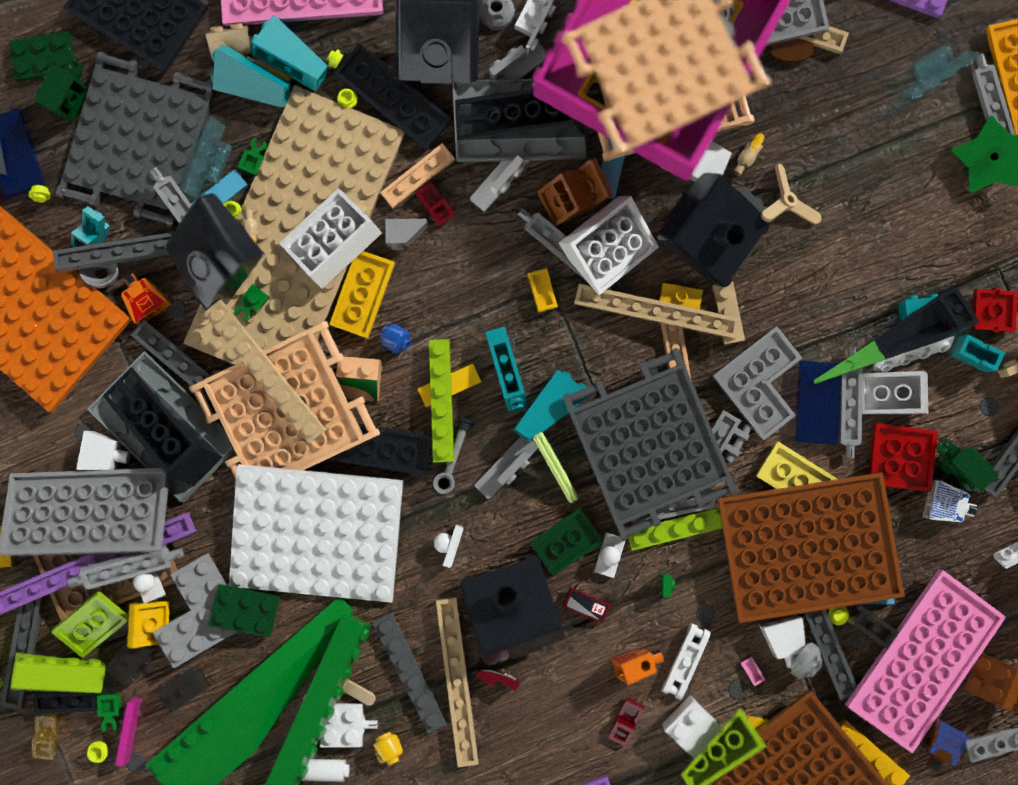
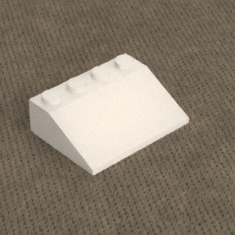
M338 188L279 244L310 278L323 289L382 232Z
M618 196L559 242L568 260L599 295L659 248L631 196Z

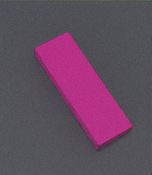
M133 698L126 704L115 764L118 766H124L130 761L142 701L141 698Z

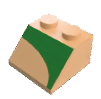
M344 357V360L337 363L336 379L346 399L356 400L363 396L365 401L378 402L382 361Z

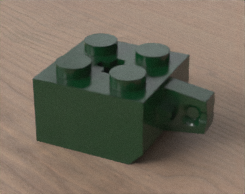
M71 58L63 69L52 64L45 74L41 87L36 91L34 101L51 114L73 124L88 92L87 87L79 81L84 66Z
M947 438L941 439L934 446L940 454V457L935 460L940 465L939 469L945 475H949L954 480L953 484L962 491L982 492L999 476L995 469L975 448L957 447Z

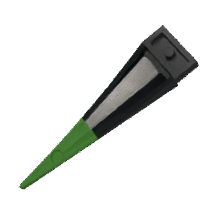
M955 287L938 295L876 340L816 378L813 384L958 335V333L977 325L979 319L959 289Z

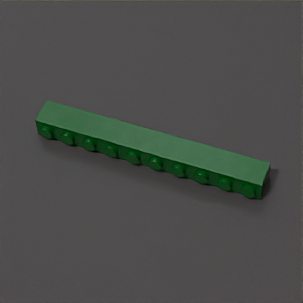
M342 614L265 785H299L301 779L306 776L309 769L307 767L308 763L317 752L316 746L326 732L325 726L327 721L334 715L335 703L343 695L344 683L352 675L353 670L351 668L354 661H357L361 655L360 648L369 637L371 624L351 614Z

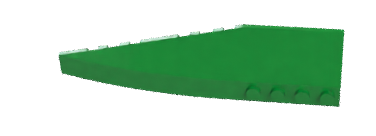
M338 597L145 766L163 785L219 784L257 750L327 650L342 614H352L353 608L344 598Z

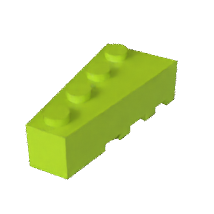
M16 653L11 689L101 693L106 669L105 663H101V660L98 659L84 661L77 658H58Z
M739 709L681 775L687 785H709L767 746L744 711Z

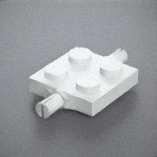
M335 703L334 715L326 723V732L320 740V747H362L365 729H377L378 720H365L363 714L364 703Z

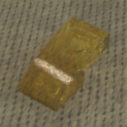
M59 713L35 715V737L32 739L33 759L53 760L55 758L59 732Z

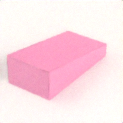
M752 657L741 662L753 686L766 680Z

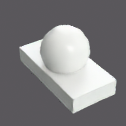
M456 524L452 536L448 533H440L435 537V549L440 553H447L443 566L449 568L452 566L464 529L463 526Z
M606 532L594 572L614 578L625 540L622 541L620 536Z
M156 571L133 577L134 587L140 592L144 603L166 594Z

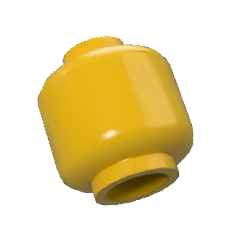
M391 732L375 738L376 742L373 744V749L379 763L387 762L389 766L398 762V756L403 753L398 736L396 734L391 735Z

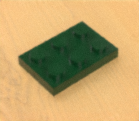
M68 31L9 41L14 80L17 82L45 78V74L52 64L63 69L70 58L75 60L72 35Z
M579 507L531 540L530 544L551 575L555 576L604 541Z
M218 584L208 626L271 637L280 596Z

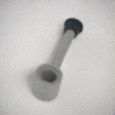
M461 417L458 418L460 421L458 424L459 430L454 442V462H447L445 471L437 475L433 482L435 490L441 494L450 493L455 487L452 472L466 432L470 430L471 424H474L473 421ZM444 477L450 481V486L445 490L439 486L440 479Z

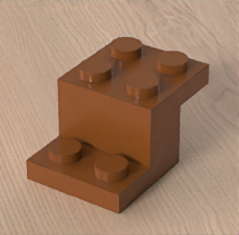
M596 158L588 160L578 169L559 174L537 191L555 227L561 226L572 217L590 212L614 195Z
M981 653L971 669L964 690L1018 714V668Z

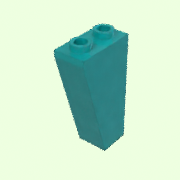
M273 15L269 21L263 23L261 32L253 36L251 40V55L316 92L326 77L328 66L284 23Z
M222 45L214 50L212 55L214 70L211 74L213 90L282 108L287 104L291 89L289 81L226 45Z
M501 327L485 332L507 410L508 412H519L524 407H527V401L506 328Z
M557 370L513 431L527 442H532L534 435L545 432L569 413L562 395L567 393L570 395L587 388V386L580 382L578 384L574 382L572 376L566 371L562 370L561 372ZM589 396L572 402L574 408L583 403Z

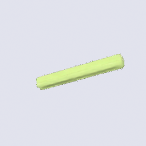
M540 432L534 435L533 439L567 500L570 503L578 500L579 496L544 434Z

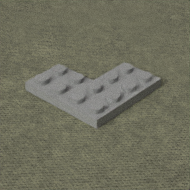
M776 326L712 375V378L761 440H765L796 416L772 386L771 382L801 360L802 357Z
M209 553L170 574L190 608V611L153 632L173 669L237 632L208 626L218 584L227 585Z

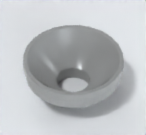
M511 0L481 1L479 18L485 27L491 30H502L508 27L514 19L515 9ZM494 2H499L502 5V10L494 12L490 7Z
M117 263L79 269V274L83 281L94 288H104L111 285L119 273ZM106 270L107 276L103 279L96 278V272Z
M811 642L802 649L792 666V675L799 679L815 676L822 666L819 647Z

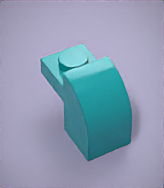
M89 206L83 209L82 224L71 232V246L80 247L102 243L110 230V225L105 222V217Z

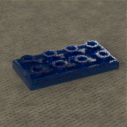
M17 108L0 114V142L7 174H0V184L4 196L9 198L31 190V187L34 185H46L22 111Z
M799 361L795 442L838 445L841 375L817 384L813 383L816 378L840 363Z

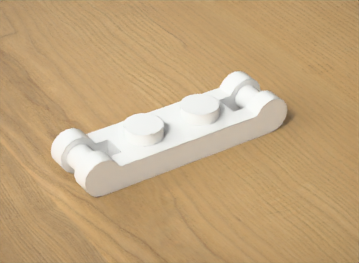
M693 623L689 625L667 679L663 683L662 692L674 694L675 698L679 700L683 698L709 640L710 631L706 629L701 630ZM694 636L700 638L698 644L692 641ZM675 680L680 682L678 687L673 685Z

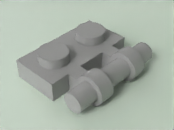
M722 410L711 429L721 453L724 450L728 452L725 460L732 463L735 456L738 457L741 451L739 450L744 441L749 439L752 427L745 424L743 429L740 430L737 427L741 420ZM735 434L738 437L731 446L728 442L732 435Z

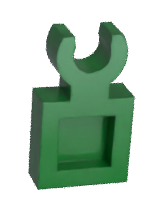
M255 137L251 141V151L245 149L238 164V169L257 176L265 158L261 154L267 150L268 144L263 142L261 147H256L258 140Z
M252 284L240 299L244 302V305L237 307L234 314L238 316L240 312L245 311L246 315L242 320L247 322L251 318V312L254 310L258 313L270 296Z
M120 693L100 694L97 696L98 717H104V721L101 724L102 732L108 730V723L113 725V731L119 729L120 722L116 716L122 714Z

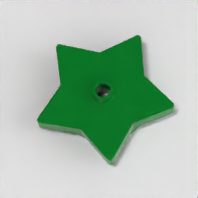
M993 115L988 117L976 139L951 149V152L968 168L969 193L978 191L994 182L1018 187V135L1009 134ZM994 152L998 154V159L995 161L990 159V155Z

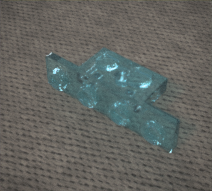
M944 43L911 64L917 83L901 93L902 96L911 99L921 97L924 94L923 92L938 86L943 79L954 76L957 70L971 65L974 62L973 60L980 56L979 52L966 51L954 59L950 45Z
M208 117L181 188L183 193L193 198L199 196L204 181L219 184L232 149L231 145L219 142L225 124L214 117Z

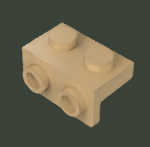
M242 23L231 24V28L223 29L222 26L211 27V31L206 34L211 57L214 50L222 45H226L240 54L252 53L248 25L243 26Z

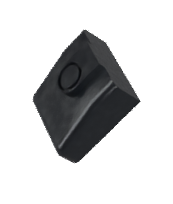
M395 0L397 79L444 84L475 82L478 80L479 0Z
M704 173L696 180L689 192L682 195L667 216L669 220L659 232L658 239L710 283L720 287H727L731 284V278L762 234H766L769 230V222L764 221L761 218V213L721 174Z
M214 193L199 196L194 200L166 244V250L185 283L206 311L219 300H222L227 305L265 254Z
M536 555L525 556L526 560L474 578L468 576L461 581V590L478 648L486 665H492L510 658L515 659L541 650L542 647L561 641L566 637L540 560Z

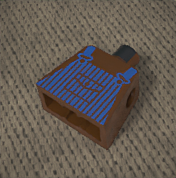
M937 718L926 733L922 743V748L931 753L926 765L936 771H939L944 761L954 767L957 766L967 753L965 741L972 738Z

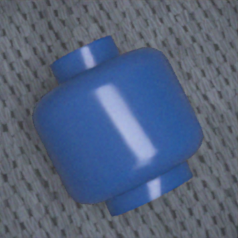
M397 324L386 325L380 333L381 345L395 354L403 350L406 351L411 344L409 331Z

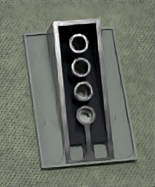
M534 79L452 82L456 160L458 162L513 161L517 155L523 160L530 161L587 159L586 125L534 97V88L532 87Z
M145 351L87 408L147 469L161 468L166 475L170 476L168 490L183 503L235 451L220 422L214 421L207 425L204 420L206 417L199 403Z

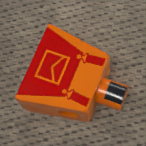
M130 274L124 278V282L129 288L122 292L121 296L135 324L140 325L143 320L149 321L173 304L151 280L147 278L138 280L135 274Z
M639 649L612 658L611 661L617 679L629 685L657 672L655 665L664 662L660 650L650 653L645 649Z

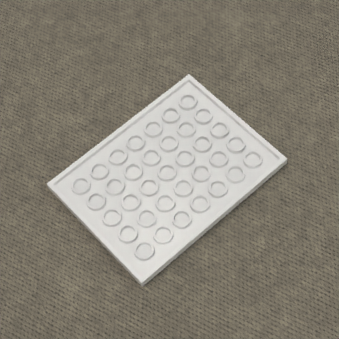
M237 465L229 586L392 603L403 480Z

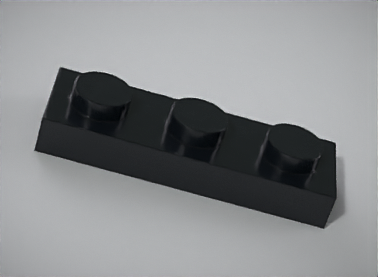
M36 691L33 693L34 714L97 711V696L99 693Z

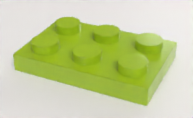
M97 591L57 624L51 633L84 658L128 622L129 616L104 594Z

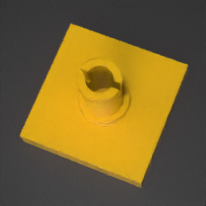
M170 601L130 604L128 620L129 648L159 644L153 632L169 623Z

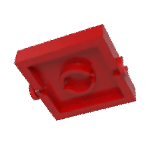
M991 288V290L974 289L973 312L979 319V323L973 326L972 330L989 331V333L1016 332L1018 291H1004L1001 288Z

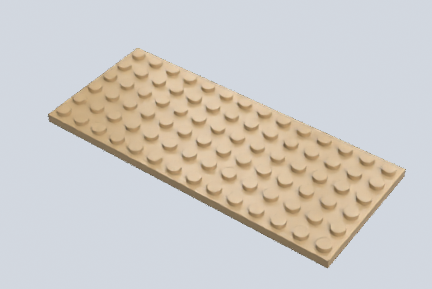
M295 85L266 150L263 163L253 180L237 217V221L241 224L244 220V210H252L253 220H256L258 224L256 244L265 254L226 305L234 314L237 307L244 305V302L240 299L252 284L270 296L258 313L254 310L251 312L249 321L245 322L242 320L246 315L245 311L240 312L238 316L234 314L263 351L325 322L350 266L348 264L322 289L279 243L338 188L370 218L405 137V133L398 127L354 109L343 108L339 103ZM200 304L183 344L234 365L242 362L204 315L206 310ZM320 332L315 334L317 339L320 337Z

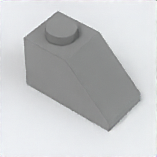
M385 219L386 245L391 247V250H403V247H408L428 227L427 219Z

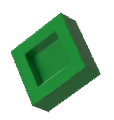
M661 573L660 594L663 597H671V591H675V579H672V576L668 573Z

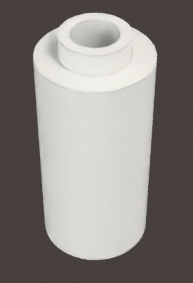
M311 759L307 766L309 768L302 781L344 782L345 777H349L350 765L346 764V760Z

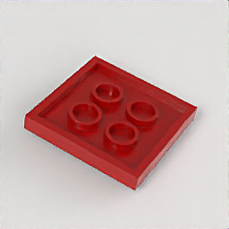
M874 423L868 474L883 473L885 486L931 492L936 453L934 446L937 443L938 431Z

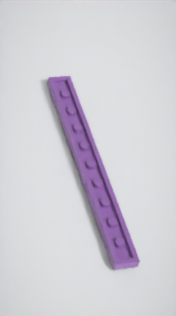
M189 512L165 522L162 546L196 532ZM134 553L88 554L0 592V614L69 586L68 579L80 576L82 567Z

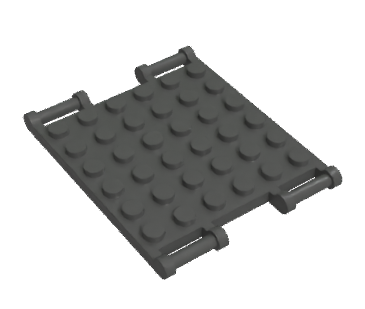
M99 51L96 55V65L56 195L61 198L69 197L87 202L94 207L99 206L103 193L138 202L134 209L135 218L158 221L174 228L177 220L172 213L166 216L146 210V206L149 205L170 211L154 190L153 186L157 181L150 171H154V168L157 167L163 177L171 176L185 195L215 93L213 82H204L185 77L182 73L178 72L174 73L172 87L137 78L140 68L139 62L133 60L129 62L110 57L106 53ZM109 64L128 69V75L107 70L105 65ZM184 84L206 90L205 96L182 90L181 86ZM70 184L93 190V194L88 195L70 190Z
M674 348L670 353L645 363L643 361L638 365L644 379L615 392L607 394L602 381L598 380L592 386L570 395L568 393L562 395L622 541L628 539V536L649 527L661 525L655 510L693 495L694 501L698 509H700L708 502L727 494L733 495L737 493L735 484L678 348ZM675 360L676 366L651 376L649 370ZM599 392L600 398L574 408L572 402ZM725 481V487L701 496L700 491ZM649 513V519L626 529L624 528V523Z

